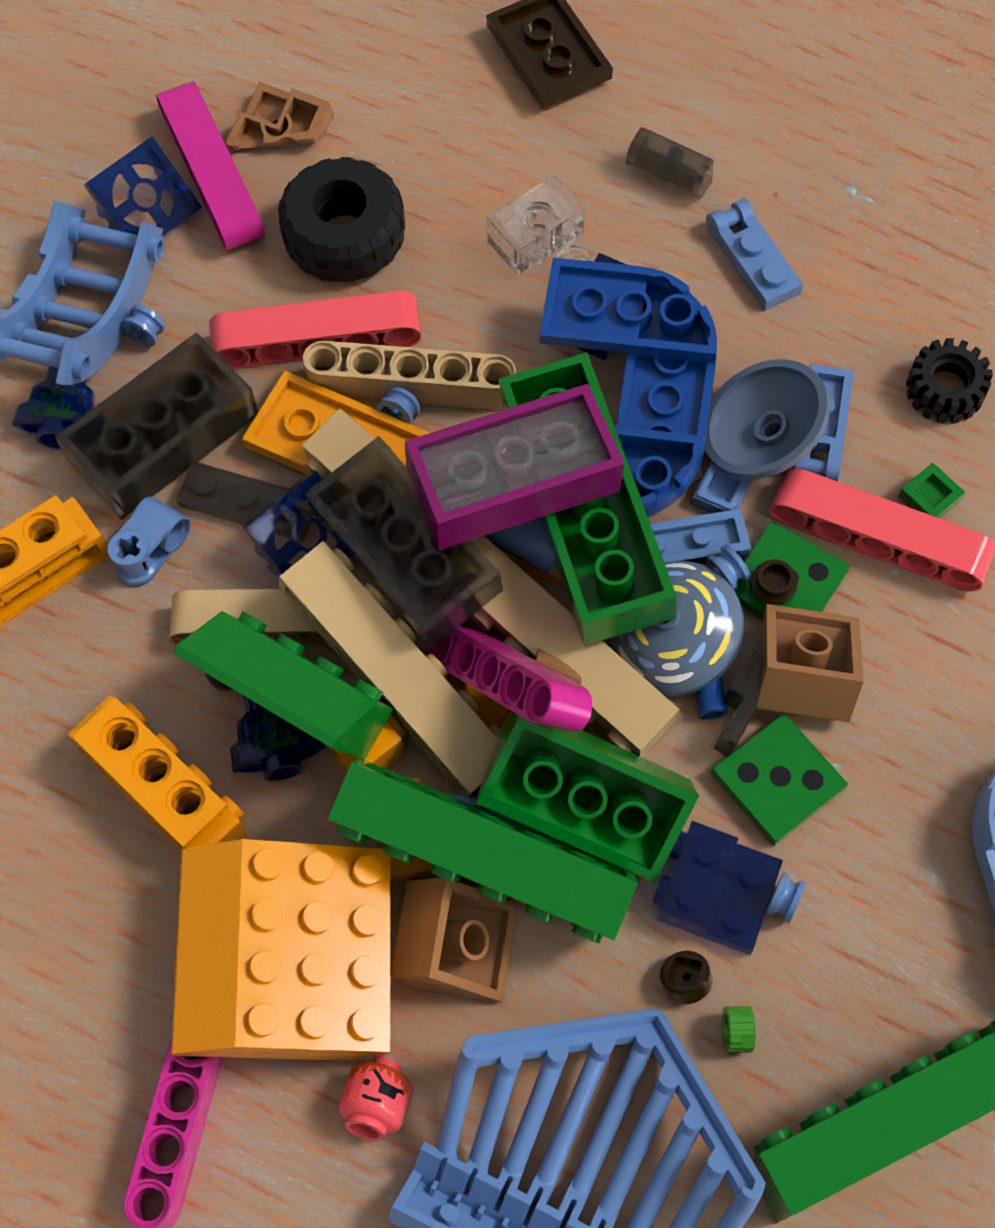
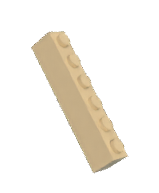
M322 541L279 576V589L357 678L384 692L380 701L393 708L391 715L398 721L404 732L460 795L470 796L482 785L493 750L502 731L495 725L487 727L476 714L479 711V707L473 698L463 689L457 692L445 679L448 673L442 663L431 653L425 656L413 643L416 640V636L411 628L400 618L394 621L382 608L385 605V601L380 593L370 583H366L363 586L352 574L354 566L349 558L339 548H335L332 551Z

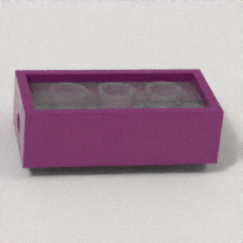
M588 384L405 441L406 470L439 551L620 492L625 465Z

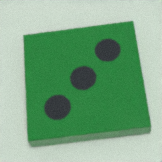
M771 521L744 562L749 569L751 577L755 568L765 561L777 559L788 563L797 575L798 586L794 596L788 602L778 606L818 612L825 610L851 567L846 562ZM751 577L746 581L739 579L736 583L737 588L734 591L741 606L764 619L766 603L754 595L751 588Z
M785 713L712 768L711 771L712 776L773 846L827 805L848 786L844 778Z

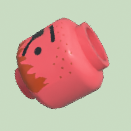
M376 1057L372 1062H362L351 1069L338 1104L339 1113L346 1121L345 1127L350 1133L366 1140L380 1141L384 1139L385 1135L398 1132L402 1126L413 1094V1087L410 1080L401 1073L402 1067L397 1062L384 1057Z

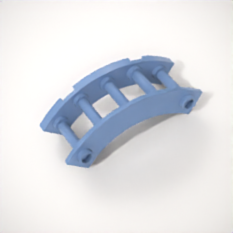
M54 201L47 230L38 252L40 258L44 259L37 275L28 274L19 289L12 296L13 306L10 309L0 308V361L13 357L57 368L56 383L61 385H74L94 375L113 355L123 340L126 332L121 324L126 317H131L130 310L132 307L140 305L155 261H159L162 258L165 247L162 228L141 222L138 235L97 226L86 223L84 218L85 210ZM87 240L133 251L124 278L120 279L72 267L71 262L77 244ZM69 284L115 295L104 314L55 302L61 287H67ZM49 319L90 328L89 331L75 338L60 336L37 329L43 322H47Z

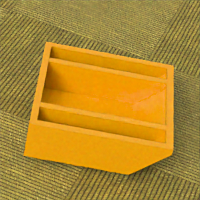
M239 839L182 849L171 1056L373 1061L374 1058L382 1057L390 1052V855L384 853L382 848Z

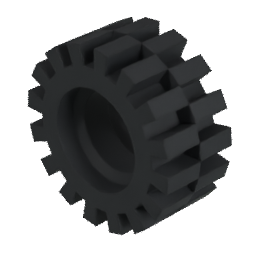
M946 338L943 346H941L939 339L932 341L929 348L925 345L920 350L919 355H916L906 382V386H909L906 392L908 399L915 398L912 403L914 409L917 411L923 406L925 408L923 417L930 419L932 413L937 414L936 422L943 424L947 416H950L951 423L954 424L959 423L962 416L967 420L973 416L975 411L978 412L992 384L990 381L993 377L992 369L987 370L990 364L988 358L978 359L981 353L979 348L975 346L971 352L968 351L966 348L969 342L961 340L959 347L954 346V338ZM940 371L951 372L963 380L965 388L960 391L946 390L933 380V374Z

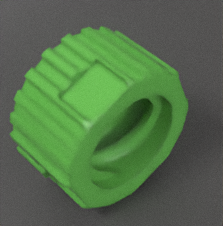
M724 1007L721 1022L724 1050H726V1053L752 1052L755 1048L756 1026L751 1007Z

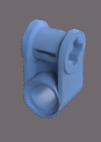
M154 497L143 499L135 508L132 516L108 543L107 552L111 561L116 565L119 579L129 586H142L151 581L171 554L186 540L190 531L191 520Z

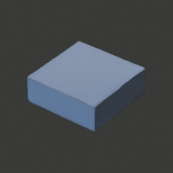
M711 461L693 496L692 504L712 513L739 509L752 479H742L726 474Z

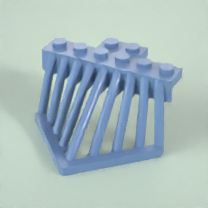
M649 1009L468 1036L456 1063L437 1146L434 1147L424 1142L414 1169L391 1207L387 1221L401 1228H613L624 1200L675 1092L685 1107L686 1112L627 1228L652 1227L699 1133L709 1148L711 1155L669 1228H695L724 1176L736 1196L715 1228H743L760 1201L766 1183L665 1014L658 1009ZM633 1043L574 1177L557 1210L547 1205L607 1061L615 1045ZM589 1050L541 1166L526 1194L517 1188L568 1053ZM653 1052L662 1070L588 1226L579 1221L578 1218ZM544 1057L498 1179L487 1174L488 1166L522 1060ZM498 1064L469 1159L465 1163L457 1158L456 1151L476 1070L478 1067Z

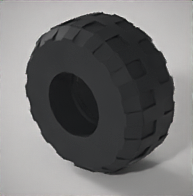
M351 157L320 160L317 164L309 165L300 171L291 182L289 181L279 201V226L287 253L301 270L321 280L344 283L368 278L385 266H388L394 260L404 241L405 214L400 191L386 172H383L376 165L367 161L355 160ZM351 215L357 217L356 220L346 224L327 223L330 219L338 216Z

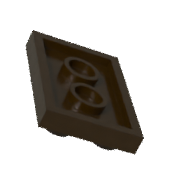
M521 0L486 15L488 29L542 109L612 79L613 67L566 0Z

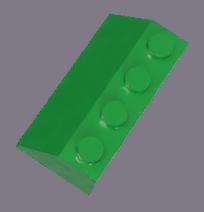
M221 611L175 647L173 654L330 748L362 759L367 757L393 711L392 707L380 701L384 693L383 691L360 678L357 679L355 685L340 678L344 671L343 668L320 655L315 663L301 655L305 646L282 633L279 634L277 640L263 633L267 624L242 611L239 618Z
M511 711L496 742L476 803L655 883L699 796L691 779L582 730L574 732L531 723Z

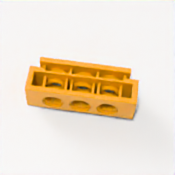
M54 495L0 530V627L109 557L107 552L108 546L102 535L74 497L62 503L59 497Z
M109 695L67 734L78 750L181 851L185 848L239 840L247 835L240 821L245 815L243 811L227 795L224 794L221 798L218 797L209 788L212 784L209 778L195 764L191 763L187 767L176 756L180 753L176 746L161 732L155 736L145 726L148 722L147 719L129 701L123 705L116 697L113 698ZM132 743L128 748L122 750L125 745ZM166 773L159 781L152 782L158 775ZM199 804V807L196 811H194L191 814L184 815V812L187 810V808H189L192 805Z

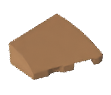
M259 81L246 112L239 111L225 145L229 149L239 150L316 142L329 127L334 117V112L328 101L293 88L289 93Z

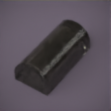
M640 127L628 149L626 156L627 166L698 199L704 196L712 183L713 159L651 130Z

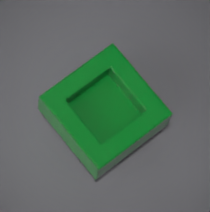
M932 462L901 488L898 497L909 508L941 518L962 500L966 492Z

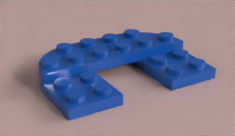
M553 257L539 334L540 343L628 353L617 424L614 427L647 517H650L672 505L685 493L695 479L702 463L716 369L717 335L713 319L706 305L702 306L690 293V287L663 271L642 266Z

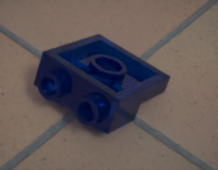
M692 821L688 833L681 831L669 854V858L677 860L672 878L662 874L652 902L661 905L657 920L751 955L783 860L738 844V837Z

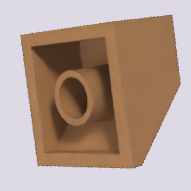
M766 604L755 674V708L850 722L863 685L859 618Z
M441 877L407 881L391 965L390 980L426 992L495 1003L503 1002L518 905L507 900L505 903L493 900L477 892V889L461 882H451Z

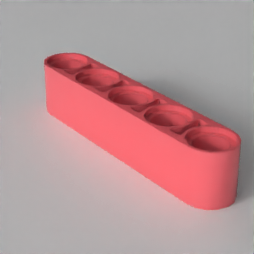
M392 291L218 313L209 320L212 362L219 368L239 369L303 361L305 349L317 341L411 347L421 339L417 299L415 295L406 291Z
M790 468L784 472L769 508V514L772 518L785 526L963 591H979L983 587L995 552L994 541L981 533L800 468Z

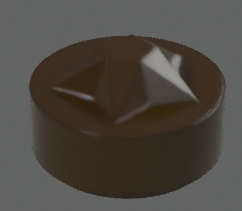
M693 951L674 953L665 960L660 970V979L665 993L677 1003L692 1004L698 1002L711 990L713 983L712 973L707 960L699 953Z

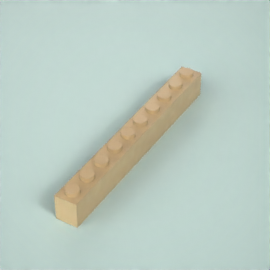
M341 408L302 444L308 460L305 464L308 471L322 484L329 480L340 490L337 496L351 511L356 513L361 509L372 519L369 525L383 540L389 542L393 538L404 548L401 552L402 555L415 569L420 572L424 568L428 569L437 578L434 582L435 585L451 601L460 598L470 607L468 615L479 627L486 632L493 628L505 639L503 643L532 659L539 648L560 659L581 676L582 686L590 692L592 697V712L587 724L591 725L596 721L608 732L605 739L609 743L643 757L675 723L680 710L603 641L584 646L574 615L485 536L439 551L407 473L406 466Z

